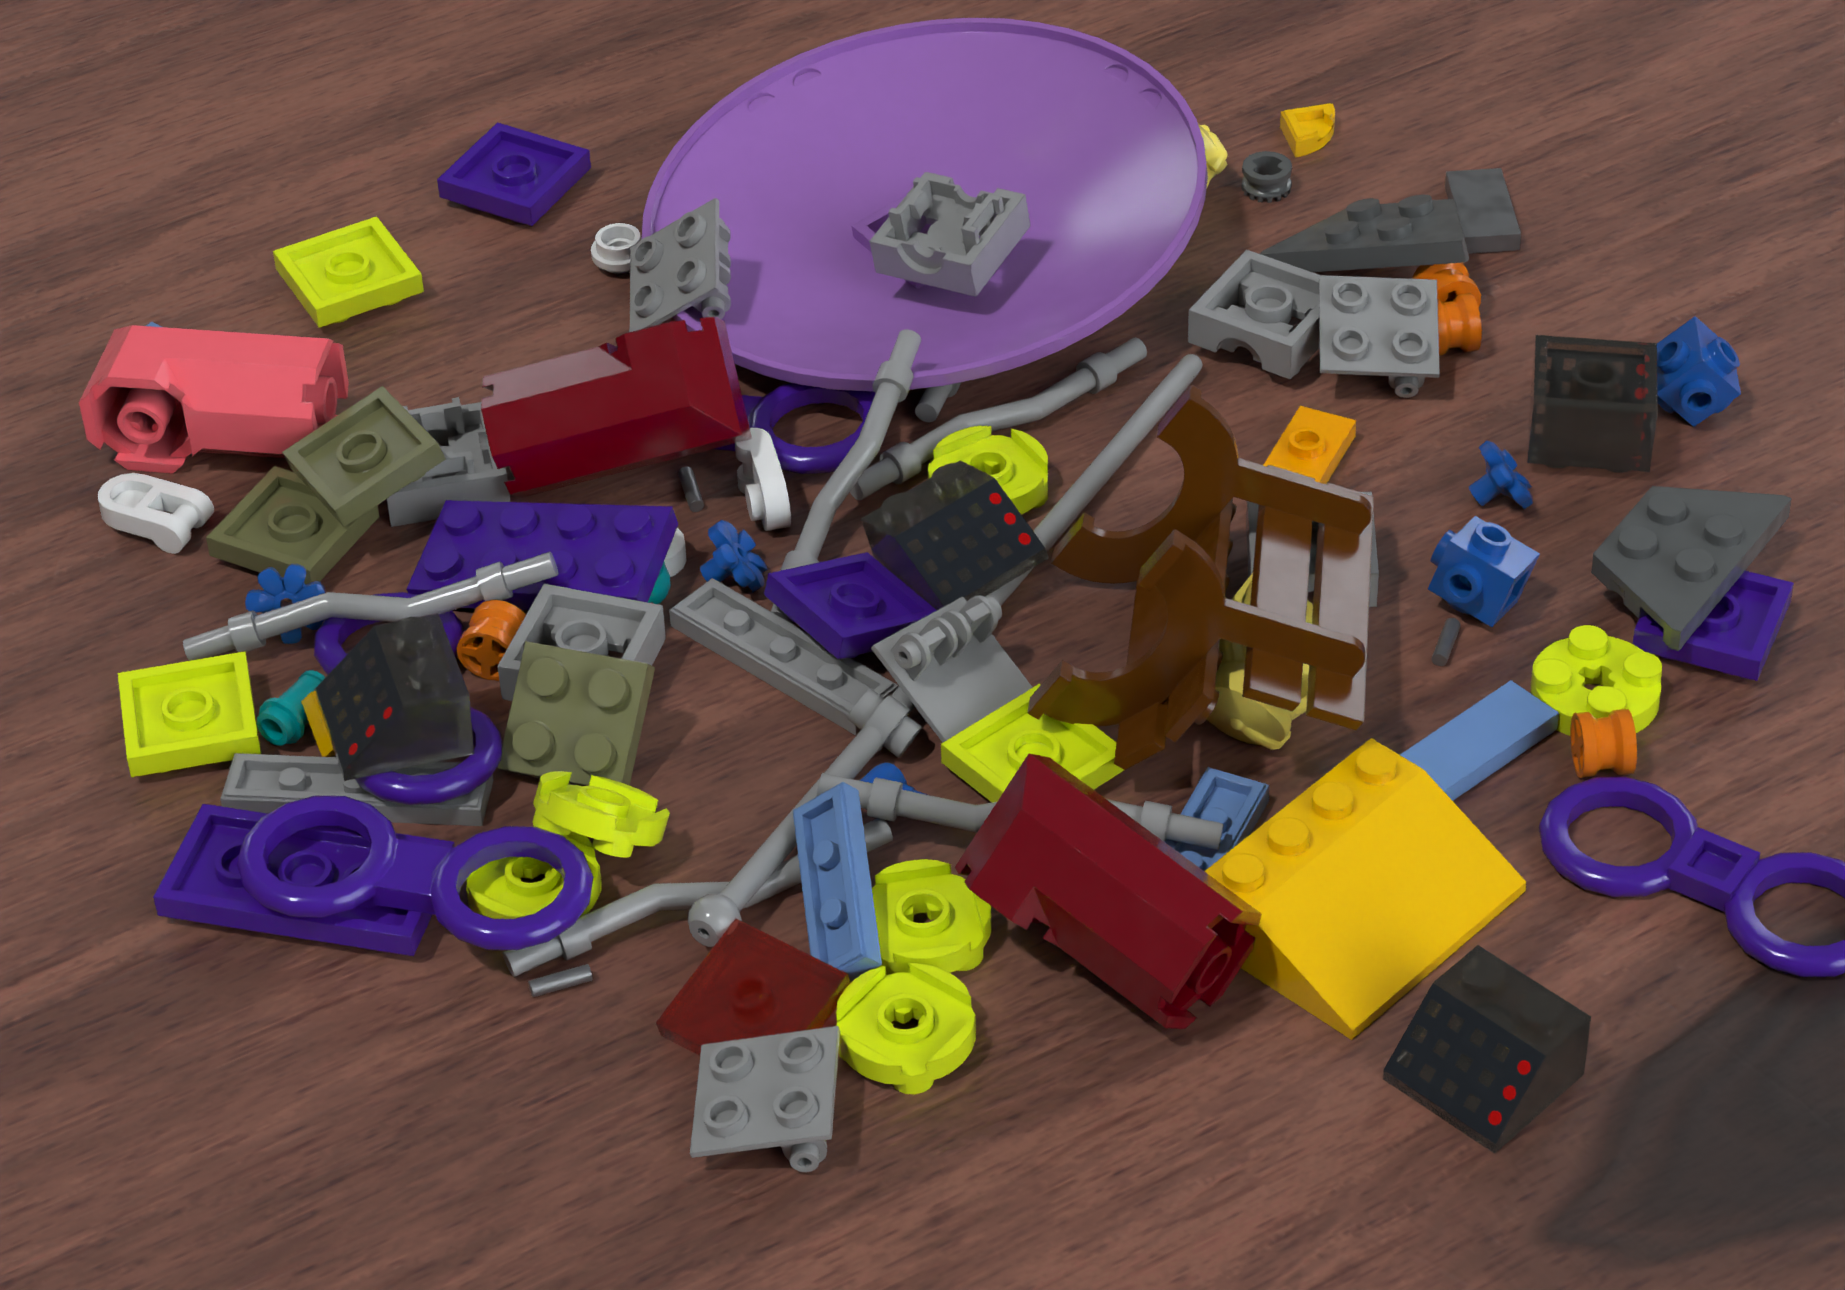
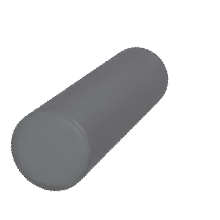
M683 467L679 470L678 475L689 509L692 512H699L703 509L704 503L693 470L690 467Z
M1448 618L1445 621L1431 660L1437 666L1446 665L1461 624L1455 618Z
M586 964L529 980L528 985L532 997L589 982L593 978L590 967Z

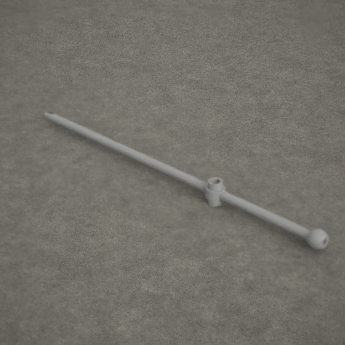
M1187 354L1180 360L1033 530L1045 548L988 582L978 595L985 598L993 597L1002 606L1195 379L1203 366L1201 359L1197 355ZM900 686L892 695L889 694L885 699L871 688L862 695L847 716V720L861 729V731L824 772L825 774L854 779L874 754L882 750L883 747L898 758L906 751L922 727L908 717V714L915 706ZM820 778L720 894H707L693 903L689 910L687 922L690 933L698 943L708 947H723L737 937L742 922L740 911L797 846L793 810L817 797Z

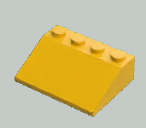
M1372 738L1204 871L1262 914L1259 926L1246 925L1245 930L1256 939L1253 950L1241 969L1350 1040L1359 1035L1526 891V881L1424 769Z

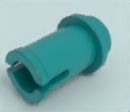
M305 671L298 678V681L279 698L267 699L260 706L259 716L256 720L257 728L261 735L268 742L277 746H282L286 743H296L304 735L305 725L309 722L301 701L310 692L314 691L326 677L317 671ZM332 684L326 686L327 689H331L333 687Z

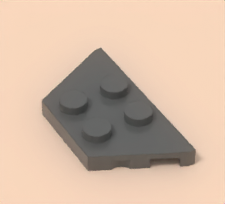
M1425 194L1407 197L1399 203L1380 204L1379 200L1375 198L1355 201L1349 204L1346 209L1260 253L1261 255L1310 272L1464 263L1469 260L1466 241L1454 199L1432 200L1430 195Z
M1652 486L1593 553L1591 573L1609 590L1620 594L1624 600V605L1638 618L1649 614L1664 628L1662 641L1669 648L1679 651L1789 518L1792 498L1776 494Z

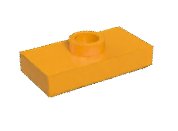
M1299 406L1263 466L1272 465L1315 478L1316 482L1326 484L1355 438L1356 420Z

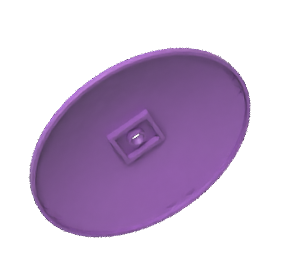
M1005 18L937 19L900 24L856 34L801 53L766 70L716 103L690 127L673 147L660 167L646 201L643 213L642 239L656 233L680 219L684 214L697 209L714 198L719 200V218L725 222V225L731 232V238L728 243V254L731 258L729 268L731 279L726 285L728 286V295L731 298V306L721 320L725 321L736 365L764 376L800 385L833 390L873 391L872 385L881 363L889 360L899 332L909 329L915 331L921 337V343L911 367L914 378L909 390L945 386L991 376L1056 353L1093 334L1122 315L1143 298L1168 273L1186 248L1198 225L1206 198L1208 179L1204 141L1193 112L1183 96L1168 79L1142 59L1098 37L1040 22ZM924 172L953 178L954 184L960 185L962 190L971 197H977L981 190L994 193L997 188L1026 195L1031 226L976 297L876 273L869 241L889 217L888 211L900 204L914 186L913 180L916 177L920 178ZM926 223L920 233L927 234L931 225ZM693 306L672 317L675 321L685 320L688 332L702 330L700 318L704 317L702 312Z

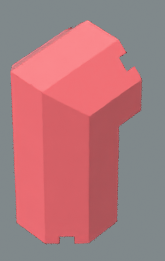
M131 325L114 329L79 401L87 440L100 450L104 443L115 450L117 455L114 461L125 469L174 473L184 464L187 456L192 453L193 457L197 452L285 458L282 453L284 450L337 416L335 415L337 398L347 399L349 381L343 345L333 343L331 339Z

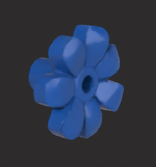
M1488 440L1479 446V449L1485 459L1487 473L1469 486L1470 492L1481 506H1484L1502 493L1514 499L1523 509H1526L1533 504V496L1528 490L1532 487L1523 475L1513 471L1517 467V463L1506 449L1501 451L1495 443Z
M720 520L708 529V536L716 546V550L713 552V558L700 566L704 579L707 582L712 578L722 582L731 575L741 587L745 588L748 586L752 592L763 587L765 579L762 573L768 569L764 560L759 555L750 552L756 546L751 536L744 529L737 533L736 528L724 520Z
M290 564L286 569L284 577H281L275 568L268 567L258 575V582L264 590L248 591L245 605L248 611L253 610L256 613L261 612L263 614L326 593V590L319 581L305 584L306 568L299 564ZM284 598H288L292 602H286ZM324 620L306 625L305 627L317 630ZM302 627L282 633L281 640L283 643L293 644L300 642Z

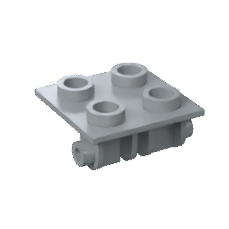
M717 198L684 214L680 219L631 246L629 332L659 325L691 306L702 312L703 317L714 316L722 319L725 316V312L730 309L731 298L728 295V286L726 285L731 279V271L729 269L731 258L728 254L731 232L725 225V222L719 218V200Z
M1319 275L1320 373L1388 376L1389 385L1395 389V394L1403 398L1415 396L1419 388L1424 384L1425 377L1439 378L1437 280Z
M977 595L968 601L961 597L871 647L942 743L1033 688L992 635V632L997 627L998 620L1002 617V608L993 597L985 598L984 596Z
M833 1026L701 1045L690 1146L691 1157L781 1146L785 1157L790 1161L793 1169L800 1172L815 1170L827 1155V1143L825 1140L832 1139L840 1038L839 1027Z

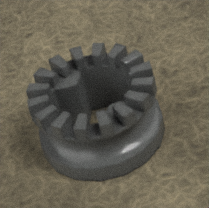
M1263 151L1251 154L1243 161L1242 173L1244 177L1242 180V191H1244L1245 196L1250 195L1251 200H1255L1258 197V202H1263L1264 198H1267V202L1271 203L1272 198H1275L1278 202L1281 200V197L1286 198L1288 193L1291 192L1292 182L1290 177L1292 163L1285 155L1277 152Z

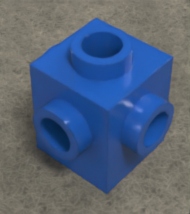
M1696 316L1649 349V353H1656L1653 381L1654 398L1668 413L1676 411L1693 427L1713 413L1723 411L1730 405L1733 399L1741 395L1737 367L1740 366V361L1736 352L1725 339L1718 337Z
M1474 516L1458 533L1448 530L1439 541L1430 560L1431 563L1438 567L1428 590L1445 599L1453 609L1461 613L1470 614L1493 627L1518 602L1540 553L1511 537L1510 533L1503 527L1495 523L1485 522Z

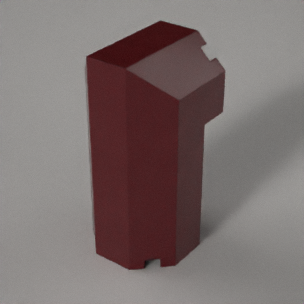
M714 316L700 318L702 330L690 332L687 330L685 320L671 321L622 334L615 338L617 346L606 342L595 348L484 376L482 388L492 390L493 395L481 399V412L491 456L497 469L510 467L515 477L513 480L504 482L509 494L527 497L752 439L725 321Z
M1030 753L954 867L959 875L968 876L964 883L969 890L1013 923L1026 930L1031 922L1036 924L1042 922L1050 926L1043 939L1061 948L1163 1027L1171 1029H1186L1197 1019L1187 1009L1198 999L1211 1006L1224 994L1254 947L1256 938L1245 930L1246 925L1259 926L1262 915L1050 757Z

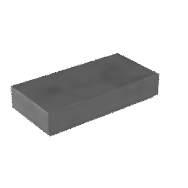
M1502 169L1446 171L1445 190L1448 199H1454L1468 254L1520 250L1521 232Z

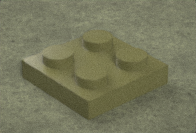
M383 386L282 452L290 468L343 527L360 516L366 515L375 506L411 482L417 481L426 472L446 460L437 441Z
M274 466L206 537L209 555L257 572L273 567L281 577H284L286 569L290 564H299L306 568L305 584L314 581L320 582L379 518L378 506H375L366 515L360 516L343 527L295 472Z
M525 641L502 745V760L498 764V769L540 778L548 772H572L569 784L588 786L591 775L608 778L630 786L655 667L647 663Z

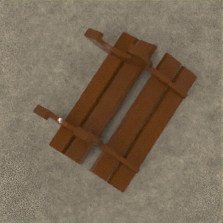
M1192 384L1158 424L1157 438L1170 445L1178 453L1184 467V479L1181 488L1168 508L1147 524L1126 531L1100 529L1094 526L1095 518L1084 512L1053 549L1051 564L1078 578L1110 584L1137 581L1127 663L1125 667L1113 671L1088 672L1080 670L1062 660L1030 697L1028 714L1038 720L1045 714L1053 719L1069 724H1093L1096 727L1119 724L1114 764L1124 770L1164 750L1166 737L1176 742L1193 723L1201 725L1211 715L1219 698V691L1215 689L1216 673L1223 658V652L1219 650L1220 638L1247 646L1242 697L1293 712L1301 702L1304 663L1309 665L1306 716L1352 730H1357L1364 723L1374 496L1328 482L1326 484L1315 481V478L1272 465L1263 466L1240 459L1238 457L1236 440L1228 423L1211 404L1201 398L1202 391ZM1233 497L1259 504L1250 605L1225 598V592L1230 582V577L1226 574L1227 558L1233 547V540L1229 538L1230 525L1237 509L1236 504L1233 503ZM1312 521L1318 522L1311 624L1306 622Z

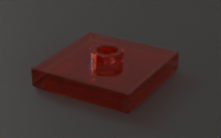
M735 919L656 1021V1025L661 1036L700 1056L701 1045L822 1028L837 1008V1001L840 995L851 982L847 973Z

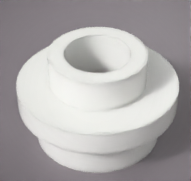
M625 223L610 224L601 228L597 232L595 241L591 246V256L594 264L614 274L630 272L631 246L642 240L639 230Z

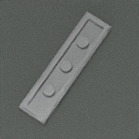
M713 578L669 610L671 627L854 735H857L861 729L847 720V716L862 695L871 688L885 699L889 694L892 695L899 687L897 684L852 658L837 659L834 655L828 653L807 632Z
M235 753L220 800L222 807L270 813L285 803L315 795L347 796L371 804L391 822L482 826L493 784V774L489 780L467 795L436 804L406 805L384 801L362 789L349 772L348 767L343 771L338 757ZM376 759L380 765L393 772L412 776L436 774L460 764L458 762Z

